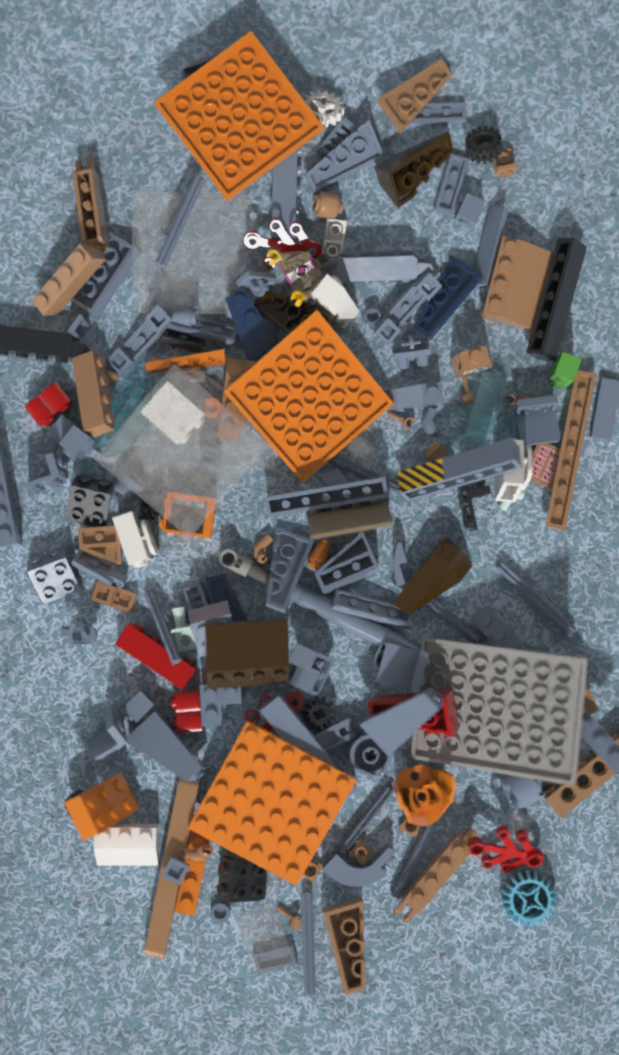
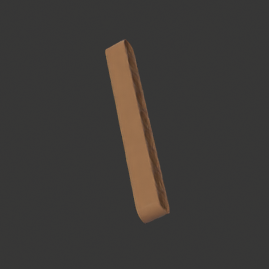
M179 777L144 955L165 959L179 891L178 886L180 885L164 878L162 874L171 856L185 861L181 853L188 845L191 831L188 829V825L194 816L201 778L196 782H189Z

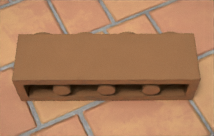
M80 243L32 299V302L43 316L58 315L106 259L94 244Z
M93 350L72 358L83 432L92 437H97L115 430V416L111 407L112 398L108 389L109 380L105 371V359Z

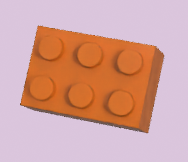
M122 772L104 779L65 802L83 841L100 834L139 809Z

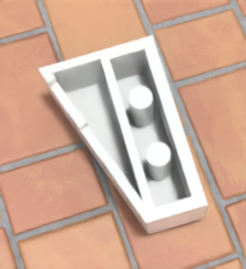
M327 274L311 293L313 303L336 318L335 322L345 329L359 313V310L342 286V281L334 275L331 278Z

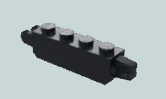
M0 325V356L8 357L9 354H16V357L21 359H28V356H34L36 360L48 361V358L56 359L58 363L67 364L68 361H72V358L90 351L87 345L77 343L69 333Z

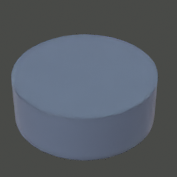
M225 901L215 902L210 909V916L217 923L227 921L231 914V908Z

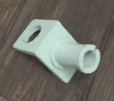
M185 607L172 609L176 627H174V630H171V633L175 635L179 652L197 648L191 626L187 624ZM185 634L189 635L192 639L189 646H183L180 643V638Z

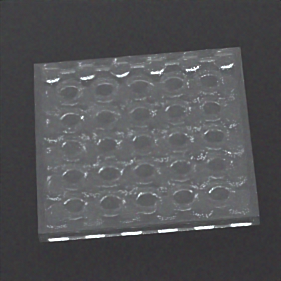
M132 191L133 313H150L159 304L167 313L169 310L193 307L198 309L199 314H230L225 298L241 288L236 283V280L241 277L238 269L245 263L251 264L253 269V248L246 246L244 241L245 234L249 230H253L252 195L238 194L227 202L222 194L199 193L167 266L162 268L156 265V260L187 193ZM253 238L249 239L250 243H253ZM243 287V289L249 296L250 300L254 304V294L252 293V290H250L249 287Z
M174 364L94 459L188 538H191L269 444Z

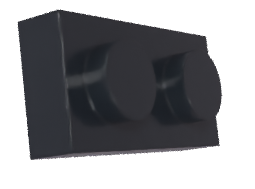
M166 329L162 335L161 343L171 347L186 349L190 352L200 353L205 339Z

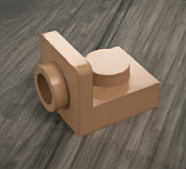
M511 148L502 149V153L498 155L499 158L497 160L493 158L492 163L495 177L507 178L515 173L517 163H514Z
M440 441L436 445L434 443L430 444L424 450L427 453L424 456L427 461H435L451 455L441 446L442 443Z

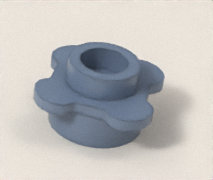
M372 306L362 315L361 319L369 325L371 330H375L384 314H381L377 307Z

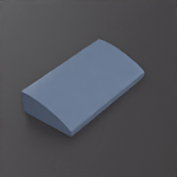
M107 231L109 249L103 251L106 260L70 300L71 303L96 319L100 317L141 255L135 246Z

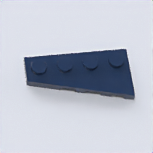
M452 255L448 260L449 264L446 270H443L440 276L439 283L442 287L430 299L429 303L425 305L414 326L417 331L430 340L433 339L483 279L479 273Z
M243 287L226 297L225 300L246 359L258 361L278 341Z
M226 574L206 577L210 604L227 600L232 621H248Z

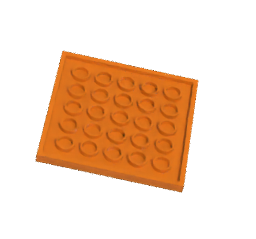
M252 31L248 32L154 102L155 107L227 202L324 131L323 125Z
M318 310L309 315L223 391L302 483L308 480L394 404Z
M247 720L189 823L188 829L297 886L357 779Z

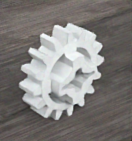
M317 90L316 94L311 91L309 96H304V101L320 123L328 127L329 123L336 125V121L340 122L344 114V102H340L341 97L335 98V93L329 94L327 90L322 93L320 90Z

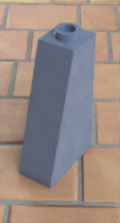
M428 688L370 716L360 726L390 756L439 710L445 702L437 691Z
M159 712L152 713L126 737L127 743L185 781L196 782L204 775L205 765Z

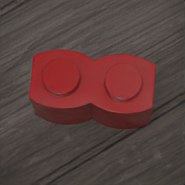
M54 382L40 395L32 399L25 408L39 426L49 427L56 421L55 417L60 413L62 415L67 413L72 408L71 405L74 402L60 384Z
M200 690L174 692V696L171 697L172 709H176V717H173L174 729H177L178 733L203 731Z

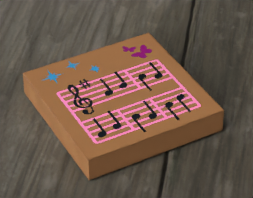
M549 443L537 444L532 452L531 481L553 490L560 454L559 448Z

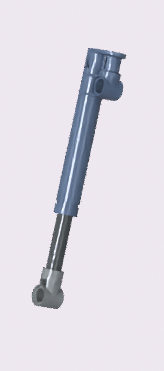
M226 549L221 552L219 560L224 567L244 577L249 576L267 586L269 585V571L253 564V560L233 550ZM227 553L234 555L235 559L231 564L224 563L223 558ZM297 583L290 601L377 645L378 648L373 656V662L378 668L380 665L377 662V657L384 653L387 643L420 651V644L373 620L332 610V599Z

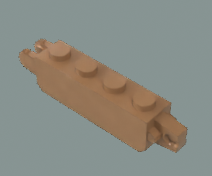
M91 156L87 157L88 168L83 169L80 159L75 160L76 171H73V181L82 243L94 244L104 257L103 251L109 249L100 179Z
M469 827L463 834L461 832L457 835L454 833L404 891L402 900L394 908L393 912L397 915L401 913L406 905H409L411 909L403 918L406 924L416 913L420 914L470 855L468 842L470 838L477 835L474 829Z

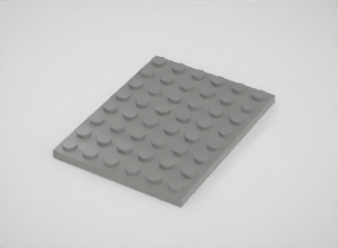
M431 637L421 638L420 651L429 653L428 658H431L428 670H424L422 678H425V684L422 691L431 688L433 691L453 690L459 731L453 737H447L445 734H432L417 729L412 737L411 759L576 785L588 658Z

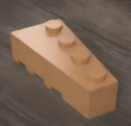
M361 897L321 908L341 988L345 995L365 989L364 900Z

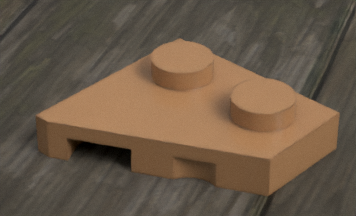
M115 526L78 528L80 550L122 565L120 539Z

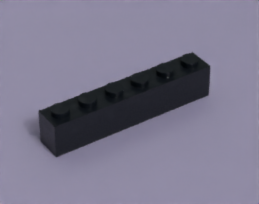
M558 238L526 351V353L541 361L556 362L587 249V246L576 238Z

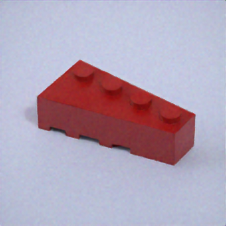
M453 690L437 691L445 704L418 730L453 737L459 731ZM416 693L375 695L367 701L369 716L416 695Z

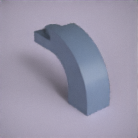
M387 844L374 859L364 865L350 863L340 853L335 851L322 865V869L332 879L341 884L353 887L366 886L379 881L387 874L382 866L384 864L387 866L394 859L393 854L395 851Z

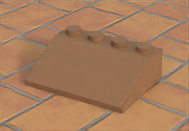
M503 236L482 319L532 331L553 252L523 240Z

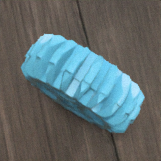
M526 869L524 872L525 876L518 871L517 879L511 875L510 879L513 882L509 883L506 881L504 883L508 889H502L501 892L507 896L501 897V901L505 903L502 906L503 909L508 910L507 916L509 918L513 917L514 923L520 920L521 926H525L528 921V925L533 927V921L541 925V918L544 921H548L546 914L553 915L550 907L556 908L557 905L553 900L557 899V895L553 894L556 889L554 886H550V879L545 880L543 873L538 876V872L533 870L530 876L529 870ZM534 883L527 889L520 888L523 884ZM540 887L543 888L545 893L544 903L538 900ZM514 893L521 898L518 910L515 909L513 904ZM531 894L535 902L529 900L527 902L523 895L530 896ZM531 908H537V909H539V910H537V911L534 912V913H530V914L524 913V912H528V910L531 909Z

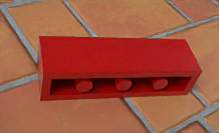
M136 622L134 625L129 623L115 642V645L183 690L197 670V667L194 666L195 662L185 656L184 659L181 657L182 661L172 665L170 656H168L166 651L167 649L161 644L162 640L154 634L149 636L144 632L145 628Z

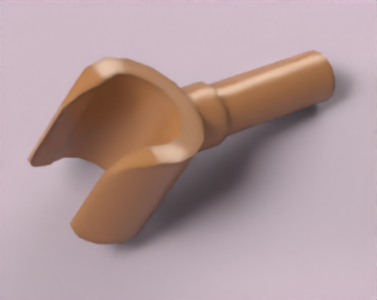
M463 376L462 381L465 394L460 395L464 406L473 402L474 396L470 391L467 376Z
M530 392L517 396H514L513 394H508L505 396L504 399L512 397L514 399V402L512 404H507L508 407H512L520 398L532 397V393Z
M391 411L388 413V416L402 423L403 428L407 430L412 429L407 426V420L416 423L412 417L405 419Z
M279 905L276 910L290 919L288 926L298 930L302 922L301 917L289 913Z

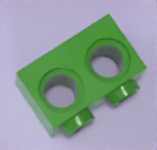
M562 352L557 357L556 362L553 363L547 381L552 383L551 386L558 389L568 387L575 380L582 358Z

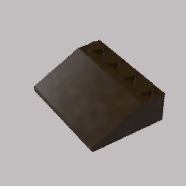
M287 618L204 623V678L207 689L289 682Z

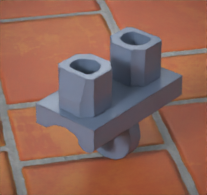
M245 263L238 269L241 277L236 280V283L240 287H249L255 296L262 297L268 291V283L272 280L275 281L277 278L275 273H268L265 265H259L252 269L251 264Z
M412 335L407 336L408 341L400 342L401 348L408 347V349L393 350V357L399 369L410 368L409 358L416 357L417 367L428 366V355H431V349L428 346L414 348V346L421 345V340H413Z
M70 623V627L61 626L60 638L68 639V644H91L95 642L98 636L93 624Z

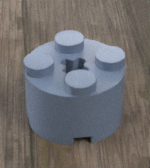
M367 733L357 736L353 740L349 751L353 767L357 772L365 776H376L384 772L391 762L392 755L388 756ZM372 749L375 756H371L369 759L365 752H369Z
M507 774L500 776L506 790H512V799L519 809L522 807L525 809L545 797L536 779Z

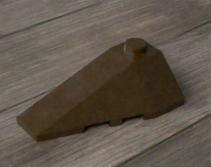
M446 131L397 153L374 167L379 185L396 207H401L414 198L418 193L416 189L422 181L426 183L430 179L428 174L433 168H439L454 149L449 132Z
M270 291L265 292L254 303L259 312L287 335L315 310H318L332 329L336 320L334 316L320 306H313L302 301L301 306L297 307L295 306L296 300H290V298Z
M445 536L397 596L393 604L409 616L459 583L473 565L463 550Z

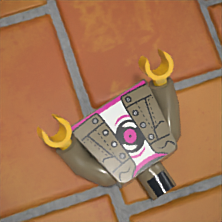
M270 250L266 256L274 258L269 261L271 266H274L277 261L280 262L278 265L294 290L290 300L298 299L295 303L297 307L301 306L302 301L305 302L312 299L311 293L324 279V275L320 270L330 265L325 254L314 260L308 251L278 253L276 250Z

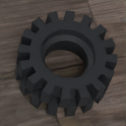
M478 126V130L472 129V133L469 132L465 139L467 157L472 162L476 160V164H480V161H483V164H487L486 161L492 163L493 158L497 160L499 158L498 155L502 153L501 134H499L498 130L494 131L492 126L490 129H488V126H484V129ZM481 143H489V144H490V145L487 146V147H478V146H477V145H479V144H481Z

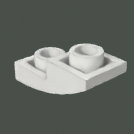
M327 218L322 254H325L330 261H336L337 255L343 253L346 220Z

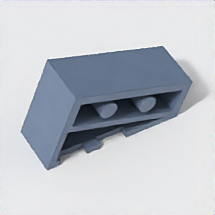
M361 531L354 540L343 547L337 555L333 556L314 574L323 595H326L380 571L364 532Z

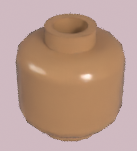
M322 191L319 195H315L312 209L319 218L335 219L338 214L342 213L343 202H340L338 194Z

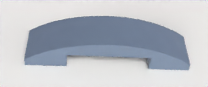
M430 272L424 274L409 286L390 306L377 324L374 333L388 346L401 332L399 328L425 300L429 301L442 285Z
M159 304L147 315L146 321L122 347H118L106 360L119 376L149 350L173 320Z

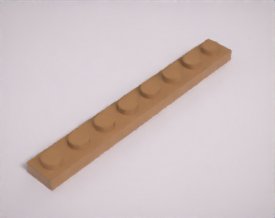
M578 370L574 380L545 525L547 528L566 530L597 373Z

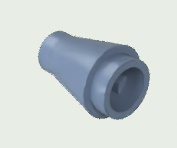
M187 307L168 311L169 316L173 319L171 322L190 327L198 324V309Z

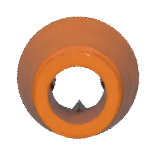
M321 539L320 543L309 555L307 564L319 570L327 562L332 544Z

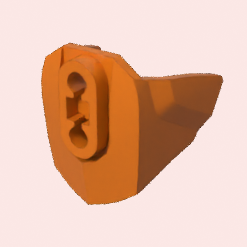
M423 764L401 770L393 782L394 793L408 823L417 826H429L436 822L453 802V796L456 791L453 774L442 769H433ZM412 772L417 775L416 781L410 778ZM419 793L422 794V799H421V800L418 799V794H419Z

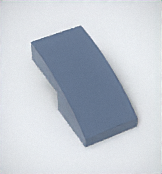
M402 543L396 544L393 557V573L396 586L405 584L399 565L407 562Z

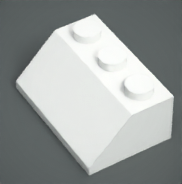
M114 824L94 836V852L97 865H159V824Z

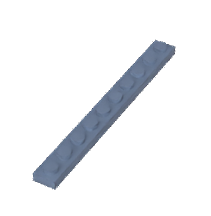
M487 606L471 619L495 646L528 650ZM583 708L581 737L617 774L619 772V745Z

